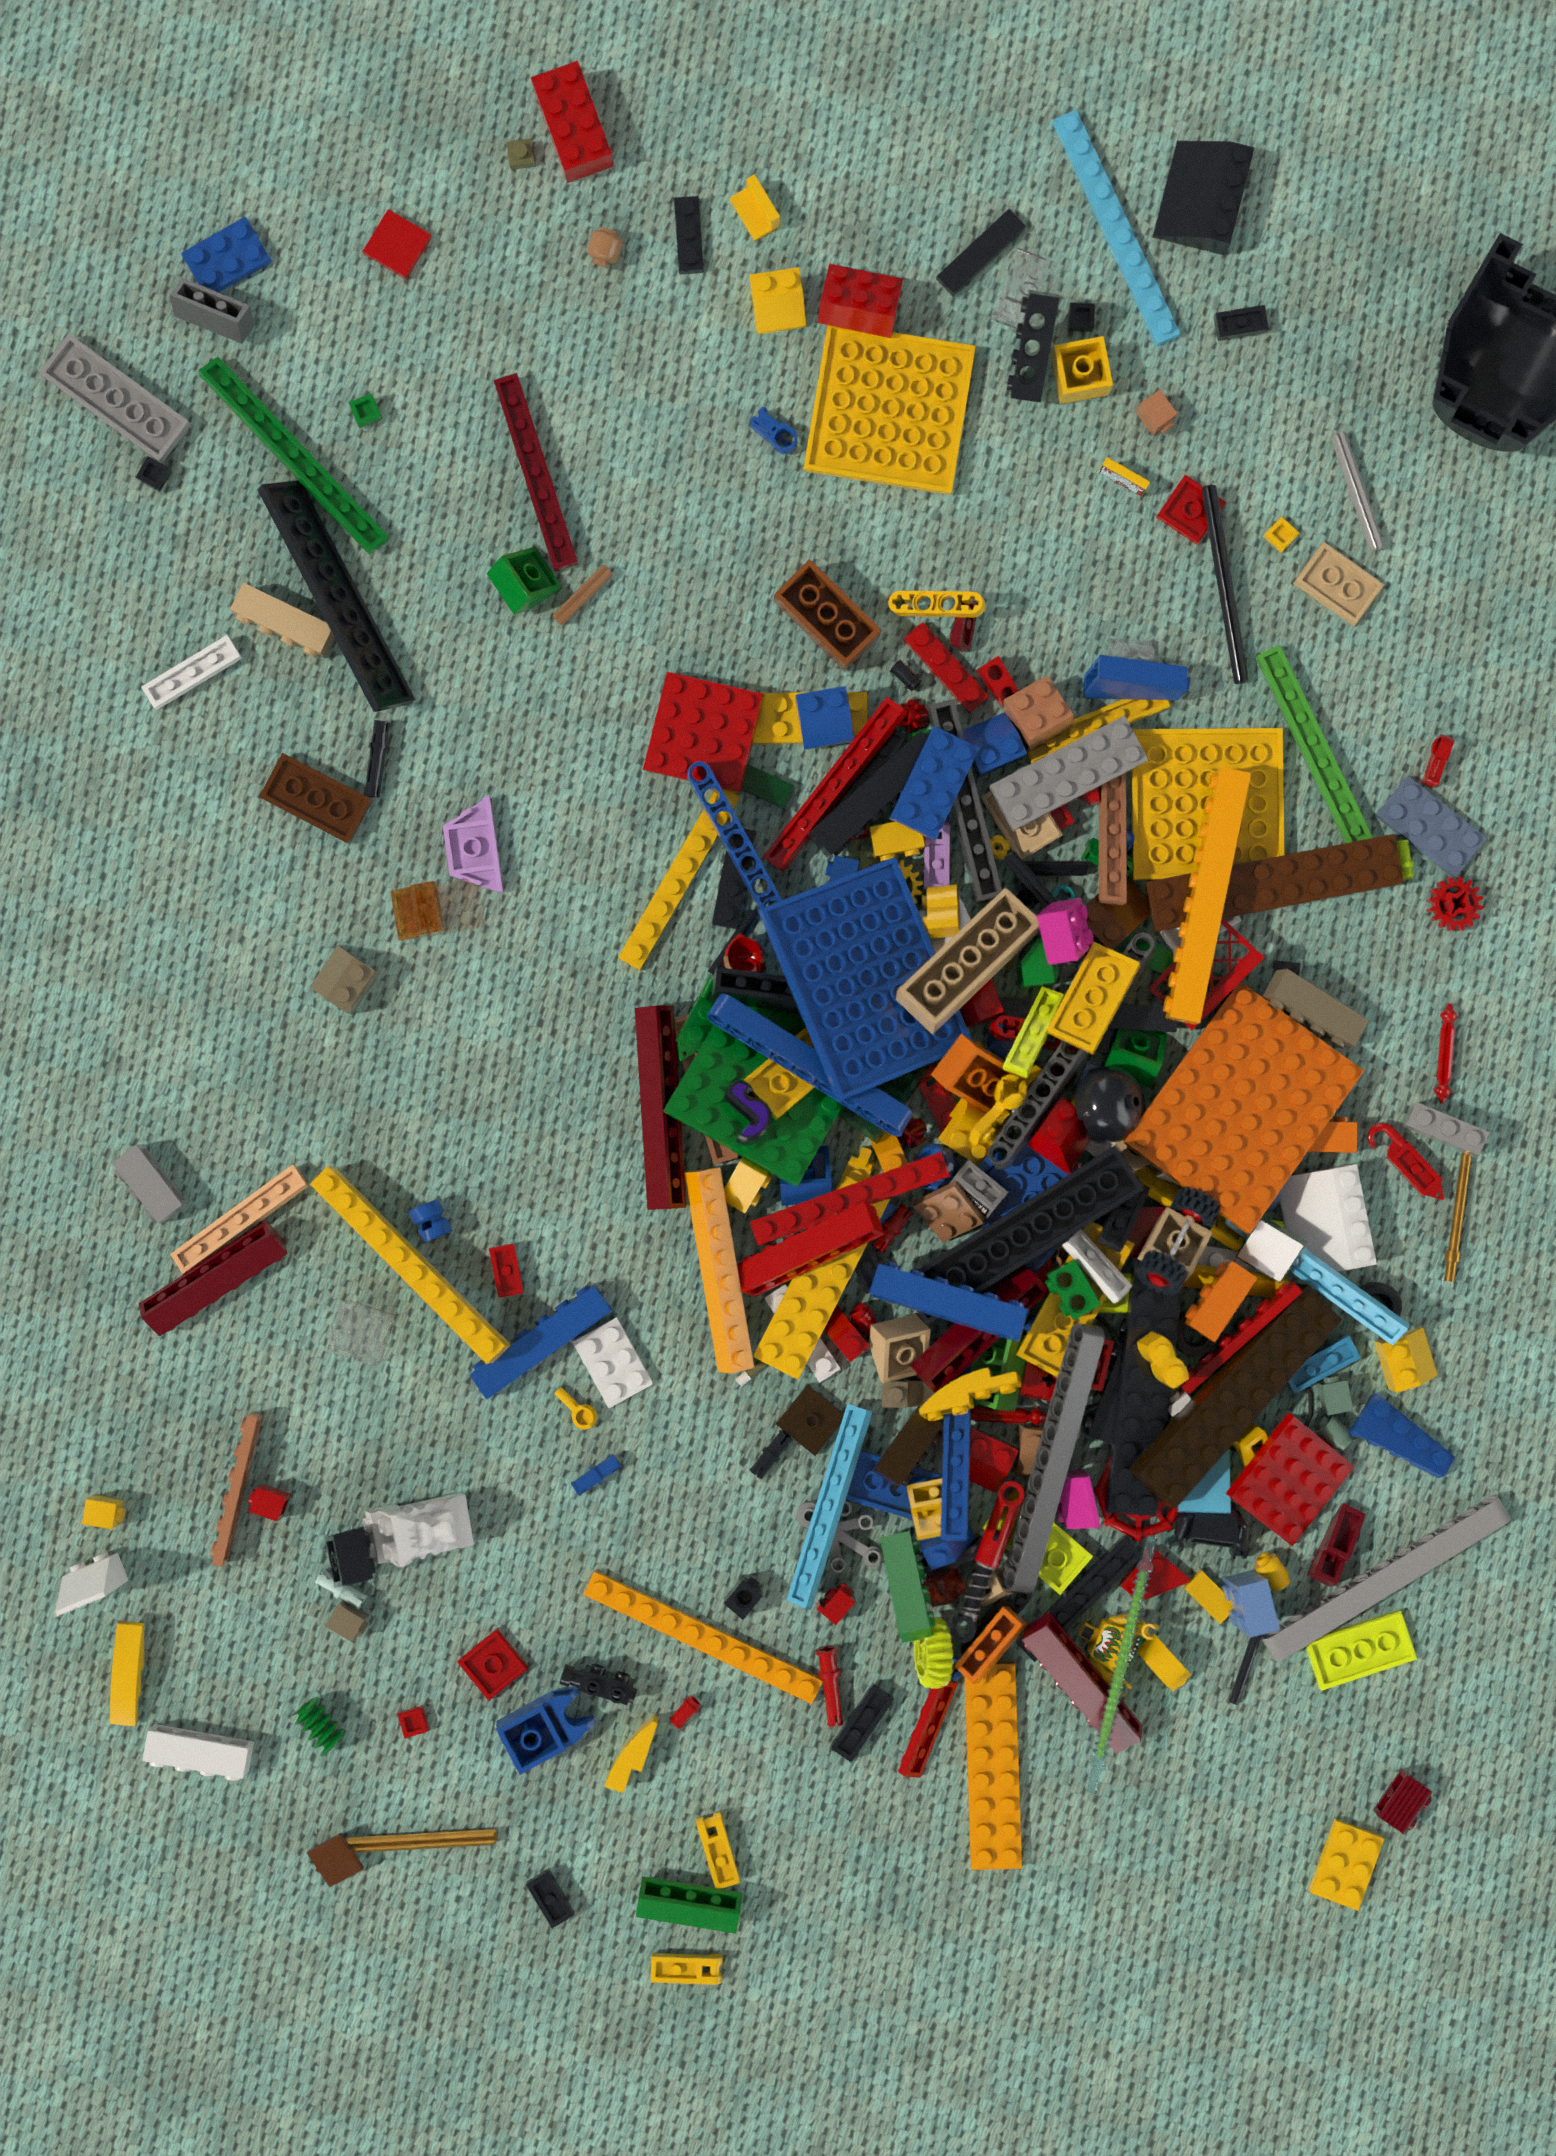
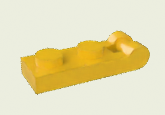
M721 1811L713 1813V1816L709 1818H704V1816L696 1818L697 1828L715 1888L722 1889L739 1884L740 1876ZM716 1827L717 1833L709 1835L707 1829Z
M652 1953L650 1982L721 1984L722 1973L720 1972V1966L723 1964V1955L716 1953L709 1955ZM702 1966H710V1972L702 1973Z

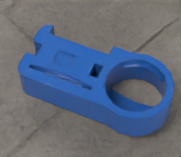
M762 407L758 411V417L753 416L751 418V428L771 444L777 452L790 454L795 451L798 445L796 431L784 422L781 424L767 414L766 407ZM781 434H791L794 437L793 443L789 444ZM776 439H777L780 443H782L785 447L779 446V445L777 444V442H776Z

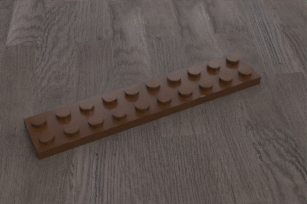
M1385 835L1232 865L1222 918L1226 919L1404 884L1395 835ZM1191 873L1145 882L1154 932L1179 928L1181 922H1185L1187 912H1184L1183 909L1187 897H1190L1192 888L1189 887Z

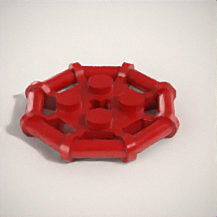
M1109 1457V1462L1097 1486L1093 1487V1492L1096 1493L1104 1518L1103 1524L1106 1527L1110 1526L1128 1535L1136 1542L1165 1531L1171 1532L1180 1512H1178V1507L1176 1509L1170 1508L1166 1518H1164L1160 1512L1165 1505L1159 1499L1156 1517L1161 1522L1141 1528V1521L1155 1516L1125 1514L1135 1519V1525L1132 1527L1117 1519L1121 1513H1108L1104 1510L1110 1466Z

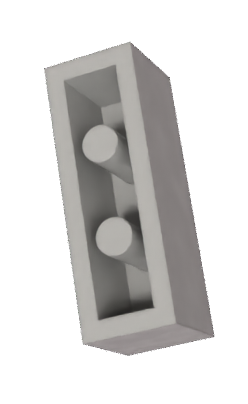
M1418 1102L1411 1105L1402 1126L1472 1157L1480 1155L1489 1135V1132Z
M143 1144L133 1146L112 1163L116 1168L114 1170L116 1176L122 1182L126 1181L131 1188L130 1194L136 1201L143 1203L146 1207V1215L153 1222L165 1223L188 1205V1202Z

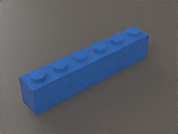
M894 1263L878 1264L869 1292L871 1297L1012 1341H1020L1028 1314V1309L1023 1308V1303L1009 1300V1303L999 1301V1296L984 1292V1296L974 1293L975 1289L965 1285H959V1288L949 1285L950 1281L943 1278L927 1279L924 1278L925 1274L912 1269L910 1273L901 1271L900 1266Z
M587 1284L576 1292L578 1298L571 1303L566 1299L556 1306L557 1313L550 1318L545 1314L534 1322L537 1327L528 1332L525 1328L515 1335L514 1339L516 1342L511 1344L494 1363L486 1364L483 1360H480L472 1366L475 1371L469 1375L486 1400L613 1310L597 1285L590 1288Z

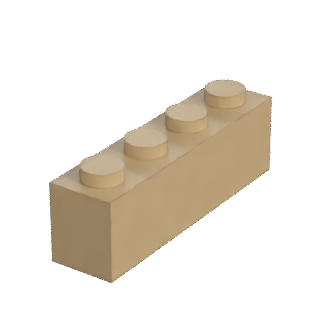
M242 583L230 608L236 615L235 619L247 626L253 623L259 626L258 631L270 637L274 633L281 637V642L294 648L295 644L304 648L303 652L313 658H317L318 655L326 658L335 640L326 622L245 583Z

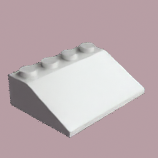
M1345 1164L1291 1175L1282 1187L1279 1200L1285 1229L1307 1241L1304 1248L1336 1271L1376 1265L1377 1262L1357 1164Z

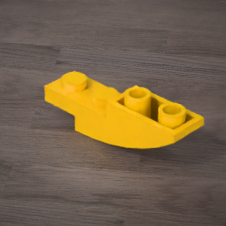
M989 1367L971 1372L938 1390L921 1406L919 1413L924 1419L928 1418V1421L940 1420L943 1418V1415L953 1413V1415L966 1414L968 1409L974 1408L972 1399L974 1397L976 1400H982L991 1397V1393L1001 1392V1394L1015 1392L1017 1387L1022 1386L1020 1376L1016 1371L994 1376Z

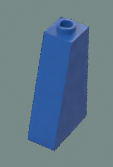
M1099 655L1084 674L1083 698L1179 700L1189 689L1190 677H1187V667Z

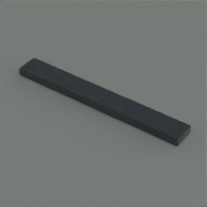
M1000 998L1007 1016L1022 1019L1027 1018L1036 1000ZM1121 1004L1107 1029L1176 1033L1177 1021L1165 1018L1166 1012L1163 1011V1006Z

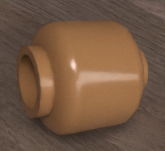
M600 227V230L593 231L587 249L588 255L594 258L593 264L607 268L608 264H616L618 262L623 241L619 238L620 233L605 227Z

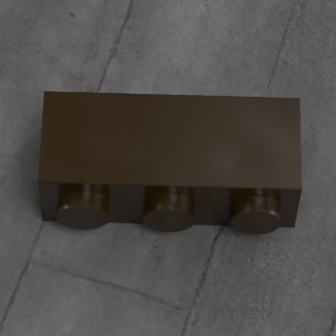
M920 1406L915 1409L872 1470L896 1489L901 1484L906 1486L914 1475L911 1472L915 1464L920 1466L929 1454L925 1451L929 1444L935 1445L943 1434L940 1431L943 1423L939 1420L928 1421V1418L924 1419L919 1413Z

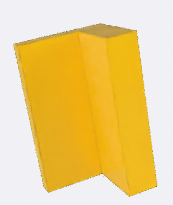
M755 174L746 179V188L730 197L729 200L755 242L780 227V215Z

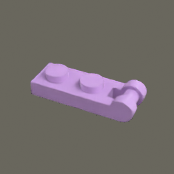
M945 820L941 828V839L934 841L924 836L923 890H927V887L949 885L950 820Z

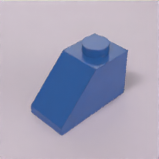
M968 1521L967 1541H944L940 1539V1536L920 1540L922 1552L930 1569L934 1570L955 1562L973 1542L975 1534Z

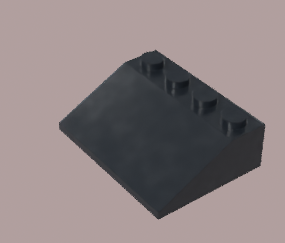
M1177 141L1152 238L1225 255L1231 243L1255 147L1231 141Z

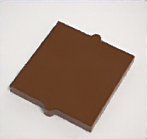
M342 1833L307 1851L308 1856L316 1867V1872L321 1874L329 1887L364 1868L354 1853L355 1849L351 1848Z

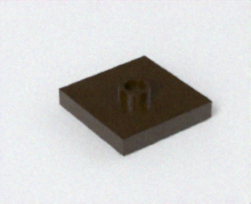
M807 1384L779 1418L776 1425L816 1456L841 1425L844 1413Z

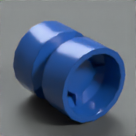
M439 1199L430 1201L408 1212L413 1225L419 1226L417 1234L422 1244L453 1231L448 1219L442 1217L444 1210Z

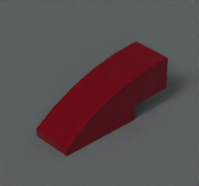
M1345 1503L1340 1505L1315 1554L1307 1574L1308 1577L1329 1587L1338 1585L1344 1565L1351 1559L1366 1516L1365 1513Z

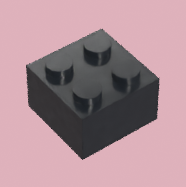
M364 1528L325 1537L334 1588L373 1579V1573H376L374 1559L369 1558L367 1548L371 1547L368 1532L364 1533Z

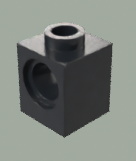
M743 1575L724 1598L723 1604L744 1620L763 1597V1591L760 1589L762 1585L753 1577L747 1579ZM742 1590H748L752 1597L747 1601L739 1599L738 1593Z

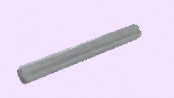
M1345 432L1336 433L1331 440L1369 550L1371 552L1378 551L1384 547V543Z

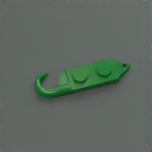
M713 975L707 979L676 1039V1042H678L679 1061L693 1053H698L714 1025L707 1018V1014L715 1003L710 1002Z

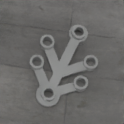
M845 1500L844 1504L849 1506V1510L842 1512L841 1516H848L852 1511L851 1503ZM805 1502L797 1510V1520L802 1526L807 1528V1531L811 1520L806 1519L804 1515L807 1511L814 1512L816 1504L813 1502ZM864 1513L857 1518L838 1522L830 1548L832 1558L830 1566L835 1573L843 1572L846 1567L845 1560L841 1557L838 1540L862 1555L866 1565L876 1567L881 1564L883 1553L878 1546H866L844 1532L858 1528L869 1530L873 1526L871 1515ZM865 1517L870 1519V1524L867 1526L861 1524V1520ZM876 1553L878 1555L877 1560L870 1561L868 1559L869 1554ZM837 1560L843 1563L839 1569L833 1566V1563Z

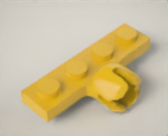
M1034 1065L1027 1078L1022 1077L1018 1081L1019 1077L1017 1075H1006L998 1081L994 1092L996 1103L972 1128L969 1138L971 1143L978 1146L983 1140L988 1141L994 1134L995 1127L998 1124L1003 1125L1011 1116L1010 1112L1022 1105L1027 1092L1042 1072V1069Z

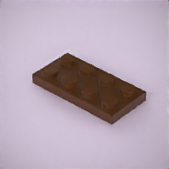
M284 753L281 754L259 795L261 799L349 845L373 801Z

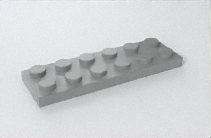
M69 333L39 372L43 378L160 463L164 462L191 426L188 420Z
M1123 716L991 784L989 788L1012 831H1015L1146 763L1148 758L1128 720Z

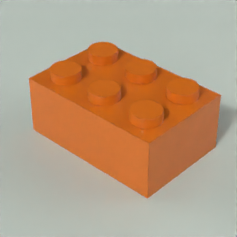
M961 1033L931 1075L947 1090L988 1113L996 1103L994 1092L998 1081L1006 1075L1016 1074L1003 1070L1004 1059Z

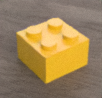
M1104 336L1054 345L1050 358L1059 404L1109 395L1113 382Z

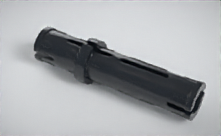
M374 720L372 740L368 745L370 757L364 795L368 797L380 798L386 751L389 750L387 741L390 723L386 721Z

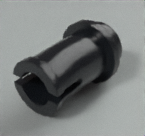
M901 659L890 670L905 685L904 688L906 690L909 689L911 692L922 682L919 678L920 675H915Z

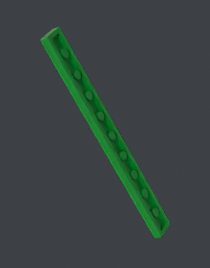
M216 357L199 369V376L369 555L388 542L389 536L219 357Z

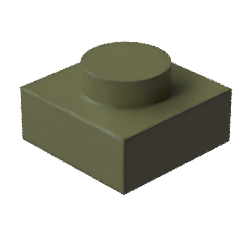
M531 138L506 142L511 170L535 167Z

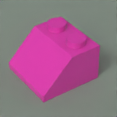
M1083 1469L1067 1472L1059 1500L1060 1507H1057L1056 1511L1059 1523L1063 1522L1067 1529L1101 1527L1090 1476Z

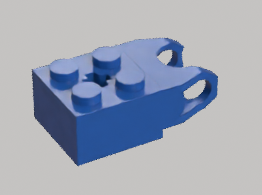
M572 1686L567 1689L553 1690L496 1721V1731L519 1775L565 1751L567 1747L578 1742L583 1734L596 1724L593 1715L576 1719L567 1716L564 1711L567 1705L580 1694V1691H578L579 1687ZM535 1733V1737L530 1738V1735L527 1736V1734Z

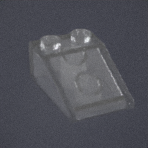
M1017 248L991 320L1017 329L1018 323H1023L1024 313L1020 312L1022 297L1028 296V290L1054 294L1063 265ZM1036 313L1031 316L1029 322L1032 326H1040L1044 321V317Z

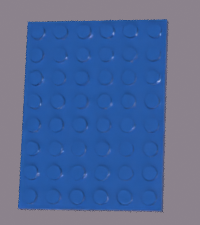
M896 857L758 910L837 1102L943 1058L961 1033L971 1039L960 1010L932 1034L896 1000L898 989L936 954Z

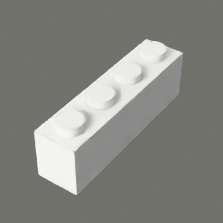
M154 1724L147 1732L142 1761L150 1762V1765L154 1767H164L167 1765L173 1766L175 1770L181 1772L195 1770L200 1771V1774L204 1776H214L217 1774L225 1776L227 1780L238 1781L243 1779L249 1772L254 1742Z

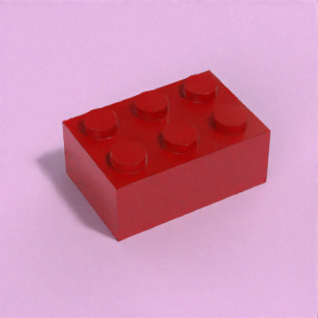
M829 263L820 300L817 323L891 338L903 278Z

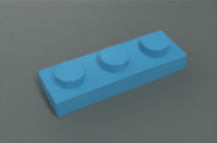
M1346 1334L1315 1351L1287 1382L1291 1392L1296 1394L1359 1360L1361 1357L1350 1336Z

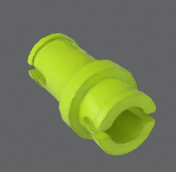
M1409 840L1396 841L1403 880L1412 879L1415 877L1413 873L1415 864L1411 861Z

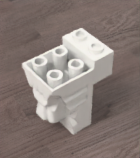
M462 1493L450 1494L403 1506L392 1504L366 1510V1518H363L364 1531L369 1533L371 1547L367 1548L369 1558H373L374 1562L378 1564L391 1562L398 1567H404L412 1563L415 1557L425 1559L428 1553L437 1555L440 1552L474 1545L466 1496Z

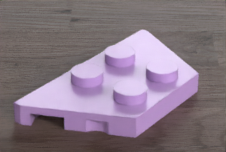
M485 796L482 798V801L472 808L463 811L459 817L443 825L449 874L451 877L503 893L504 888L491 797Z

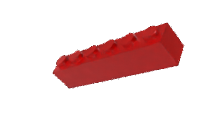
M863 1201L853 1203L850 1209L844 1212L833 1213L828 1216L827 1220L807 1226L805 1231L799 1234L788 1235L785 1237V1241L779 1244L768 1245L763 1249L764 1251L756 1255L752 1254L744 1257L742 1262L737 1264L743 1293L756 1297L884 1235L875 1206Z

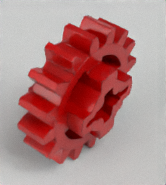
M1452 877L1445 879V883L1443 881L1436 883L1438 889H1430L1429 892L1433 897L1426 899V902L1431 903L1432 907L1426 909V911L1434 913V916L1430 919L1431 921H1440L1438 928H1443L1447 925V931L1451 932L1454 931L1456 926L1457 931H1462L1465 926L1471 927L1474 925L1472 920L1480 919L1479 914L1476 912L1483 910L1484 907L1478 905V901L1484 898L1483 896L1476 895L1479 887L1473 889L1470 887L1472 884L1471 880L1463 883L1462 877H1457L1455 881ZM1448 888H1458L1453 894L1445 891ZM1455 899L1457 900L1456 906H1458L1456 909L1453 908L1454 903L1452 902ZM1457 914L1464 917L1459 921L1452 920Z

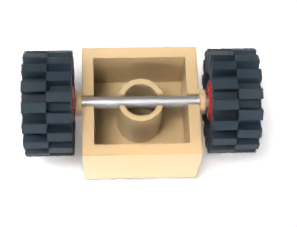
M1190 1187L1180 1188L1170 1208L1167 1207L1158 1218L1137 1258L1141 1260L1136 1270L1137 1277L1142 1279L1141 1282L1143 1284H1148L1150 1289L1155 1288L1158 1293L1163 1291L1165 1295L1169 1293L1171 1295L1178 1294L1184 1282L1192 1274L1213 1233L1209 1230L1212 1229L1221 1209L1216 1200L1212 1201L1213 1197L1211 1195L1206 1196V1192L1201 1191L1200 1193L1197 1188L1192 1190Z

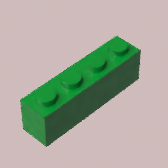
M910 1531L880 1537L898 1631L902 1642L906 1643L932 1637L931 1627H935L936 1624L933 1611H928L926 1603L931 1602L928 1587H923L921 1578L926 1577L923 1563H918L916 1555L921 1554L917 1538L912 1539Z
M642 1876L635 1917L736 1934L743 1893Z

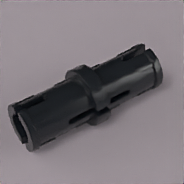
M780 1429L769 1446H765L762 1449V1455L749 1470L754 1475L757 1474V1477L762 1480L774 1462L778 1463L780 1460L779 1456L793 1439Z

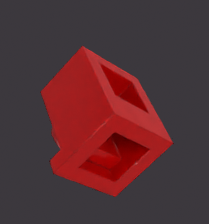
M844 1582L841 1585L839 1584L836 1589L831 1587L823 1597L824 1603L820 1600L816 1603V1609L836 1626L856 1603L853 1596L855 1592Z

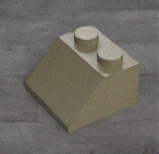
M337 945L310 987L344 1012L353 1015L380 972Z

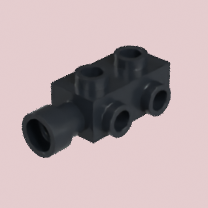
M565 1664L559 1684L567 1687L569 1685L579 1687L578 1691L585 1692L590 1696H598L611 1700L613 1703L628 1705V1703L633 1704L637 1693V1688H633L635 1679L630 1678L631 1675L622 1671H616V1673L606 1671V1667L600 1664L586 1665L584 1672L575 1670V1666Z

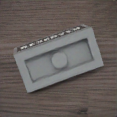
M970 1160L966 1162L950 1182L956 1181L984 1215L985 1219L990 1216L1008 1193V1191Z

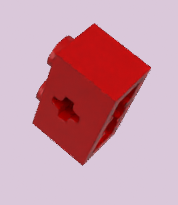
M1027 1362L1024 1368L1019 1395L1051 1402L1057 1377ZM1047 1376H1049V1381L1053 1382L1048 1387H1046V1382L1042 1381Z

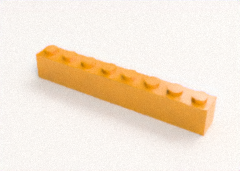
M717 1167L685 1172L684 1176L718 1372L733 1374L754 1368L721 1169Z

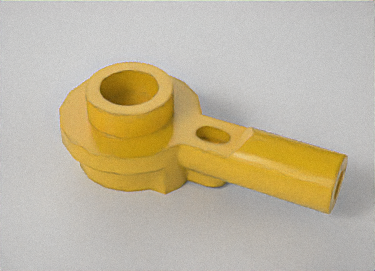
M562 1387L554 1393L572 1411L571 1416L576 1427L586 1430L595 1425L597 1422V1412L594 1407L588 1404L579 1405Z

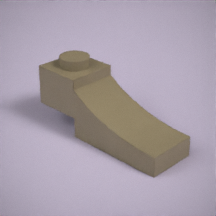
M921 1379L881 1382V1406L886 1408L922 1406L935 1394Z

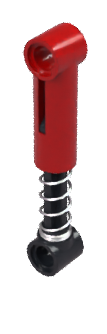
M1007 1481L999 1489L974 1559L977 1561L976 1564L978 1566L976 1572L972 1574L974 1576L972 1583L968 1585L970 1587L968 1594L964 1596L966 1598L965 1603L960 1607V1611H957L950 1626L951 1635L958 1642L970 1641L977 1631L978 1611L981 1610V1601L985 1599L984 1593L986 1588H989L988 1582L990 1577L993 1576L992 1571L999 1569L1025 1496L1023 1486L1017 1481ZM1007 1487L1017 1488L1019 1491L1017 1500L1009 1501L1005 1497L1004 1493ZM1007 1506L1009 1510L1000 1531L997 1527L1004 1507ZM961 1621L967 1622L971 1628L970 1633L967 1635L960 1634L957 1631V1623Z

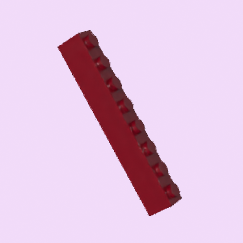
M674 1005L635 1008L647 1210L686 1208L681 1121L663 1112L679 1085Z

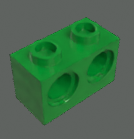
M1075 1259L1046 1274L1049 1280L1045 1281L1051 1294L1057 1293L1061 1303L1058 1306L1065 1318L1070 1316L1072 1320H1075L1101 1305ZM1063 1272H1067L1071 1276V1283L1066 1287H1062L1058 1283V1276ZM1075 1295H1081L1084 1299V1305L1080 1309H1074L1071 1306V1299Z

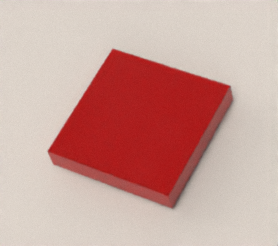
M388 209L362 252L368 258L407 280L432 236L430 233Z
M1184 475L1156 518L1198 545L1208 530L1202 496L1203 486L1187 475ZM1218 497L1221 511L1226 501Z
M498 1628L457 1661L488 1701L529 1668Z

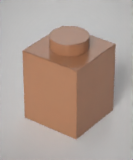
M1158 390L1140 403L1136 410L1137 415L1153 436L1158 432L1164 434L1174 426L1173 421L1178 414L1161 390Z

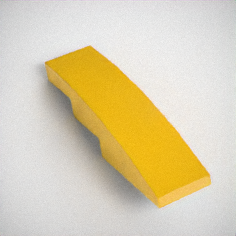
M120 1620L117 1623L111 1675L110 1724L135 1727L138 1722V1698L141 1695V1671L144 1667V1623Z

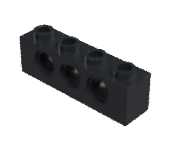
M1028 290V296L1022 297L1020 312L1024 313L1023 323H1018L1016 330V339H1020L1018 349H1013L1011 365H1015L1014 375L1008 376L1006 390L1011 391L1010 397L1013 399L1041 403L1060 299L1059 294ZM1039 313L1043 315L1044 321L1040 326H1032L1029 321L1033 314ZM1030 340H1036L1039 343L1038 350L1033 353L1025 349L1026 343ZM1031 366L1035 372L1032 377L1023 378L1020 375L1022 368Z

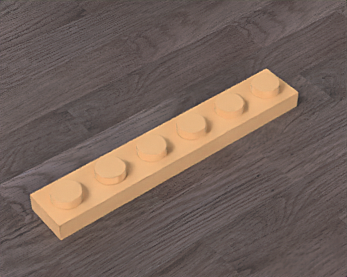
M292 1164L172 1252L170 1255L181 1273L185 1274L231 1244L309 1187L308 1183L297 1166Z

